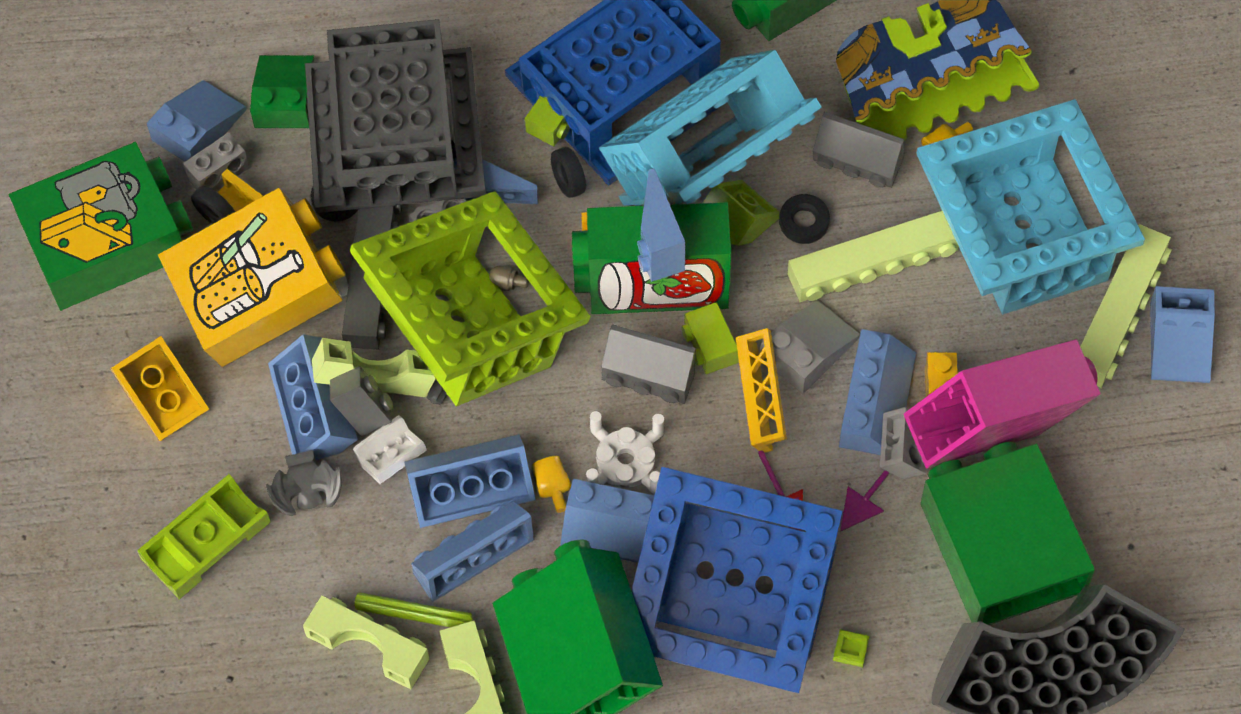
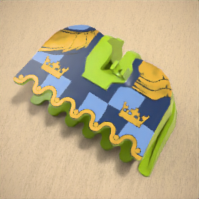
M939 0L931 5L929 3L921 5L916 10L924 36L916 39L905 19H891L890 16L882 18L881 21L863 26L853 32L842 43L836 56L837 67L853 108L856 122L902 138L904 141L907 138V129L910 127H916L921 133L931 131L935 117L940 116L948 123L957 121L959 109L962 106H967L975 113L981 112L986 106L985 99L988 96H994L998 101L1006 102L1012 96L1011 89L1013 86L1018 85L1027 92L1037 90L1040 87L1039 82L1024 60L1025 57L1031 55L1032 50L1018 33L997 0Z

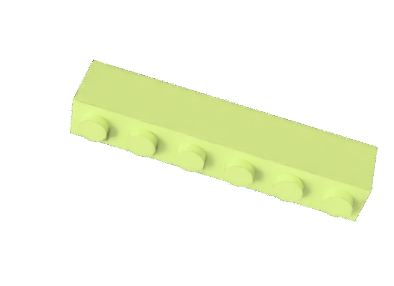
M939 211L788 261L787 274L799 302L806 300L814 301L821 298L824 294L833 291L842 292L852 285L861 282L869 283L885 274H897L903 268L909 266H921L929 260L940 256L949 257L958 251L959 246L943 211Z
M1141 224L1138 226L1145 238L1144 244L1126 250L1080 346L1084 357L1090 359L1096 368L1097 386L1102 388L1106 378L1112 380L1118 364L1114 363L1117 355L1123 357L1129 343L1125 339L1128 332L1134 333L1140 320L1136 314L1139 309L1145 310L1151 296L1147 291L1150 286L1156 287L1162 273L1158 271L1160 263L1166 265L1172 249L1168 248L1170 236Z

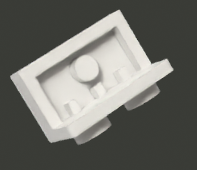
M398 415L392 419V423L381 427L357 444L353 451L362 468L381 484L405 467V461L416 459L427 451L424 442L408 429L404 419Z

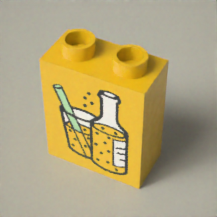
M277 188L158 254L204 351L221 367L343 301L334 282L344 277L346 273L330 245L317 250L310 234L318 231L322 226L306 198L293 204L280 188Z

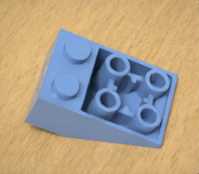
M1155 287L1150 301L1151 380L1210 383L1215 319L1214 290Z

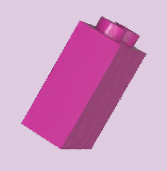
M1077 339L962 370L903 415L925 467L930 468L946 461L957 460L988 451L992 447L1004 442H1019L1039 436L1101 393L1097 387L1098 377L1096 368L1090 359L1084 357Z

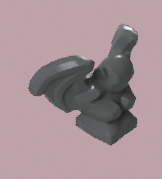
M311 450L285 456L288 466L287 474L278 470L272 485L266 484L267 492L273 504L284 514L294 516L296 511L291 501L295 496H297L298 509H313L319 504H323L318 491L325 492L327 508L334 506L341 493L342 477L339 467L334 470L324 460L321 461L320 466H317L314 452Z

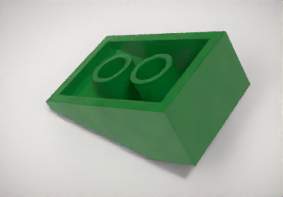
M259 55L252 85L250 105L254 128H309L305 63H314V55Z

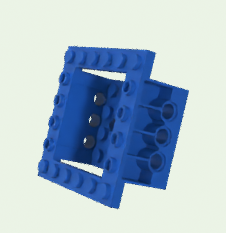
M603 0L521 56L519 61L505 69V76L533 106L540 96L546 97L552 109L559 116L563 115L570 130L564 139L609 186L618 179L599 147L612 139V122L681 74L692 85L719 67L721 40L681 0ZM641 33L647 40L638 41L634 37ZM620 48L625 49L628 53L624 56H616L613 54V51ZM597 63L603 64L606 67L599 72L591 69L592 65ZM712 106L705 113L708 116L718 108ZM688 122L686 125L682 127L684 131L681 134L686 132L688 129L693 127L698 122L694 124ZM676 136V137L670 139L669 141H670V142L673 141V140L676 139L678 136Z
M661 467L632 587V594L653 656L800 693L806 664L811 657L838 545L837 535L843 511ZM686 501H687V502H691V503H695V504H699V505H703V506H707V507H711V508H715V509H710V508H706V507H702V506H698V505L686 503ZM735 514H740V515H744V516H748V517H752V518H756V519H760V520H764V521H768V522H772V523H767V522H763V521H759V520H755V519H751V518H747V517H743V516H739V515H735ZM788 527H793V528L805 530L806 532L800 531V530H796V529H792V528H788ZM703 561H708L714 566V574L709 579H704L698 574V565ZM736 568L742 571L744 580L741 585L732 586L728 583L727 574L731 569ZM768 576L772 579L774 586L770 593L764 594L758 591L756 582L759 577ZM663 622L777 651L776 657L656 628V624Z

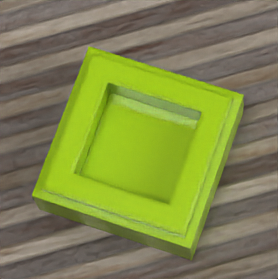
M840 629L833 661L863 668L870 636Z

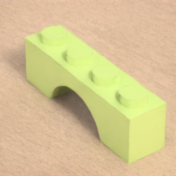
M322 338L312 358L314 383L330 385V379L361 366L367 375L374 377L377 386L382 392L426 397L436 379L418 352L406 349L400 355L387 360H368L358 356L353 351L350 341Z
M321 595L303 624L306 637L332 650L349 640H365L374 644L383 654L382 667L385 677L409 689L413 688L429 661L428 650L422 641L414 637L407 639L399 635L400 632L389 624L382 626L374 622L373 618L367 613L360 610L356 613L348 609L344 602L334 597L328 599Z
M475 620L440 630L441 642L449 669L467 672L477 680L481 687L477 702L465 714H509V712L503 713L500 703L505 702L500 684L494 686L492 675L496 674L492 657L486 658L483 648L488 647L484 630H477Z

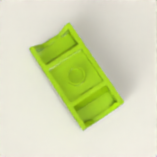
M228 474L140 547L137 552L148 568L180 600L202 581L201 575L244 538L247 541L252 539L270 523V518L264 509L258 508L242 492L233 477Z

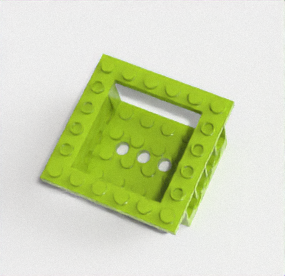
M496 191L353 243L350 248V253L365 272L364 280L456 407L550 368L564 334L588 324L591 318L590 314ZM488 226L546 303V307L520 316L500 288L491 282L489 273L475 256L485 227ZM436 295H444L449 301L438 299ZM452 316H460L465 322L454 321Z

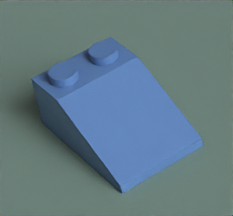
M202 80L163 104L146 124L153 142L181 160L187 161L224 136L247 108Z
M655 168L650 169L648 172L641 223V240L637 241L641 254L637 256L639 266L642 272L648 273L651 282L685 271V240Z

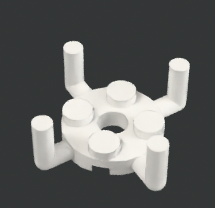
M598 411L592 412L590 414V430L601 443L596 451L598 471L594 468L589 469L586 472L587 482L601 485L608 482L618 487L620 485L635 487L643 484L651 493L655 494L660 472L653 471L655 450L652 444L664 434L663 415L655 414L653 416L652 430L646 435L629 427H623L609 434L602 427L601 414ZM623 453H629L634 457V460L629 464H622L617 458Z

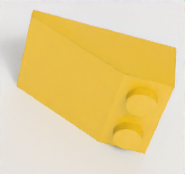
M162 336L111 367V371L159 441L209 410Z

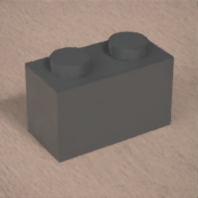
M361 366L330 379V401L361 436L392 423L391 409H393V402L390 396L379 389L374 377L367 375Z

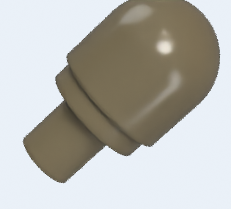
M496 266L489 274L491 282L500 289L514 290L516 286L527 288L529 284L525 276L518 275V270L511 267Z

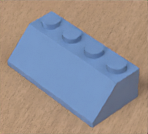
M861 329L840 434V448L881 455L883 413L907 406L916 352L890 334Z
M303 334L271 360L268 365L292 455L313 450L315 460L340 454L358 439L355 428L330 401V385L314 383L312 358L322 338Z
M519 434L404 462L420 528L493 511L496 507L503 504L507 505L512 501L516 504L536 500L524 444Z
M573 479L566 504L560 546L570 541L583 539L589 541L591 548L618 552L620 559L638 563L655 495Z
M514 501L507 505H500L483 520L471 522L465 531L456 536L451 535L445 538L437 548L420 553L414 562L411 563L412 570L431 601L434 602L532 542L534 538L530 514Z

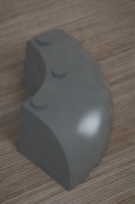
M1105 584L1083 587L1078 597L1062 615L1045 626L1029 632L1015 633L991 627L981 621L963 623L939 670L933 687L931 701L933 705L952 714H1094L1121 701L1141 683H1144L1160 663L1164 662L1185 629Z

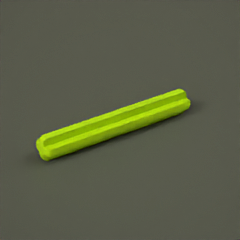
M361 592L357 593L354 602L356 610L445 627H453L473 621L472 614L468 612Z

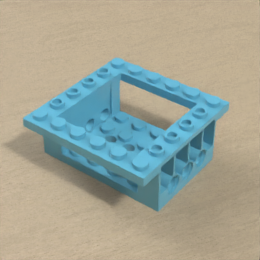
M776 50L738 56L724 62L607 141L599 149L625 190L624 193L618 196L624 206L644 205L648 172L655 168L669 204H680L682 202L689 204L701 197L700 191L707 186L713 188L723 182V175L730 170L736 172L747 165L746 159L752 155L757 157L770 149L768 144L775 139L781 141L793 133L791 128L797 124L801 126L815 118L814 113L822 107L817 98H803ZM727 102L735 117L678 155L669 140L684 131L682 127L688 122L694 124L706 117L705 111L712 106L718 108ZM752 129L758 131L693 177L690 176L689 172L694 169L693 163L699 159L701 162H704L716 154L715 148L721 144L723 147H726L736 141V134L740 131L748 132Z
M1076 99L917 148V157L981 296L993 293L1002 315L1106 282L1109 279L1116 254L1144 244L1145 238ZM1062 135L1105 225L1087 230L1053 160L1059 136ZM1014 197L1019 201V204L1010 206L1005 203L1004 199ZM1025 220L1030 224V227L1021 229L1016 226L1015 222ZM1030 243L1038 245L1029 249L1026 248V245Z

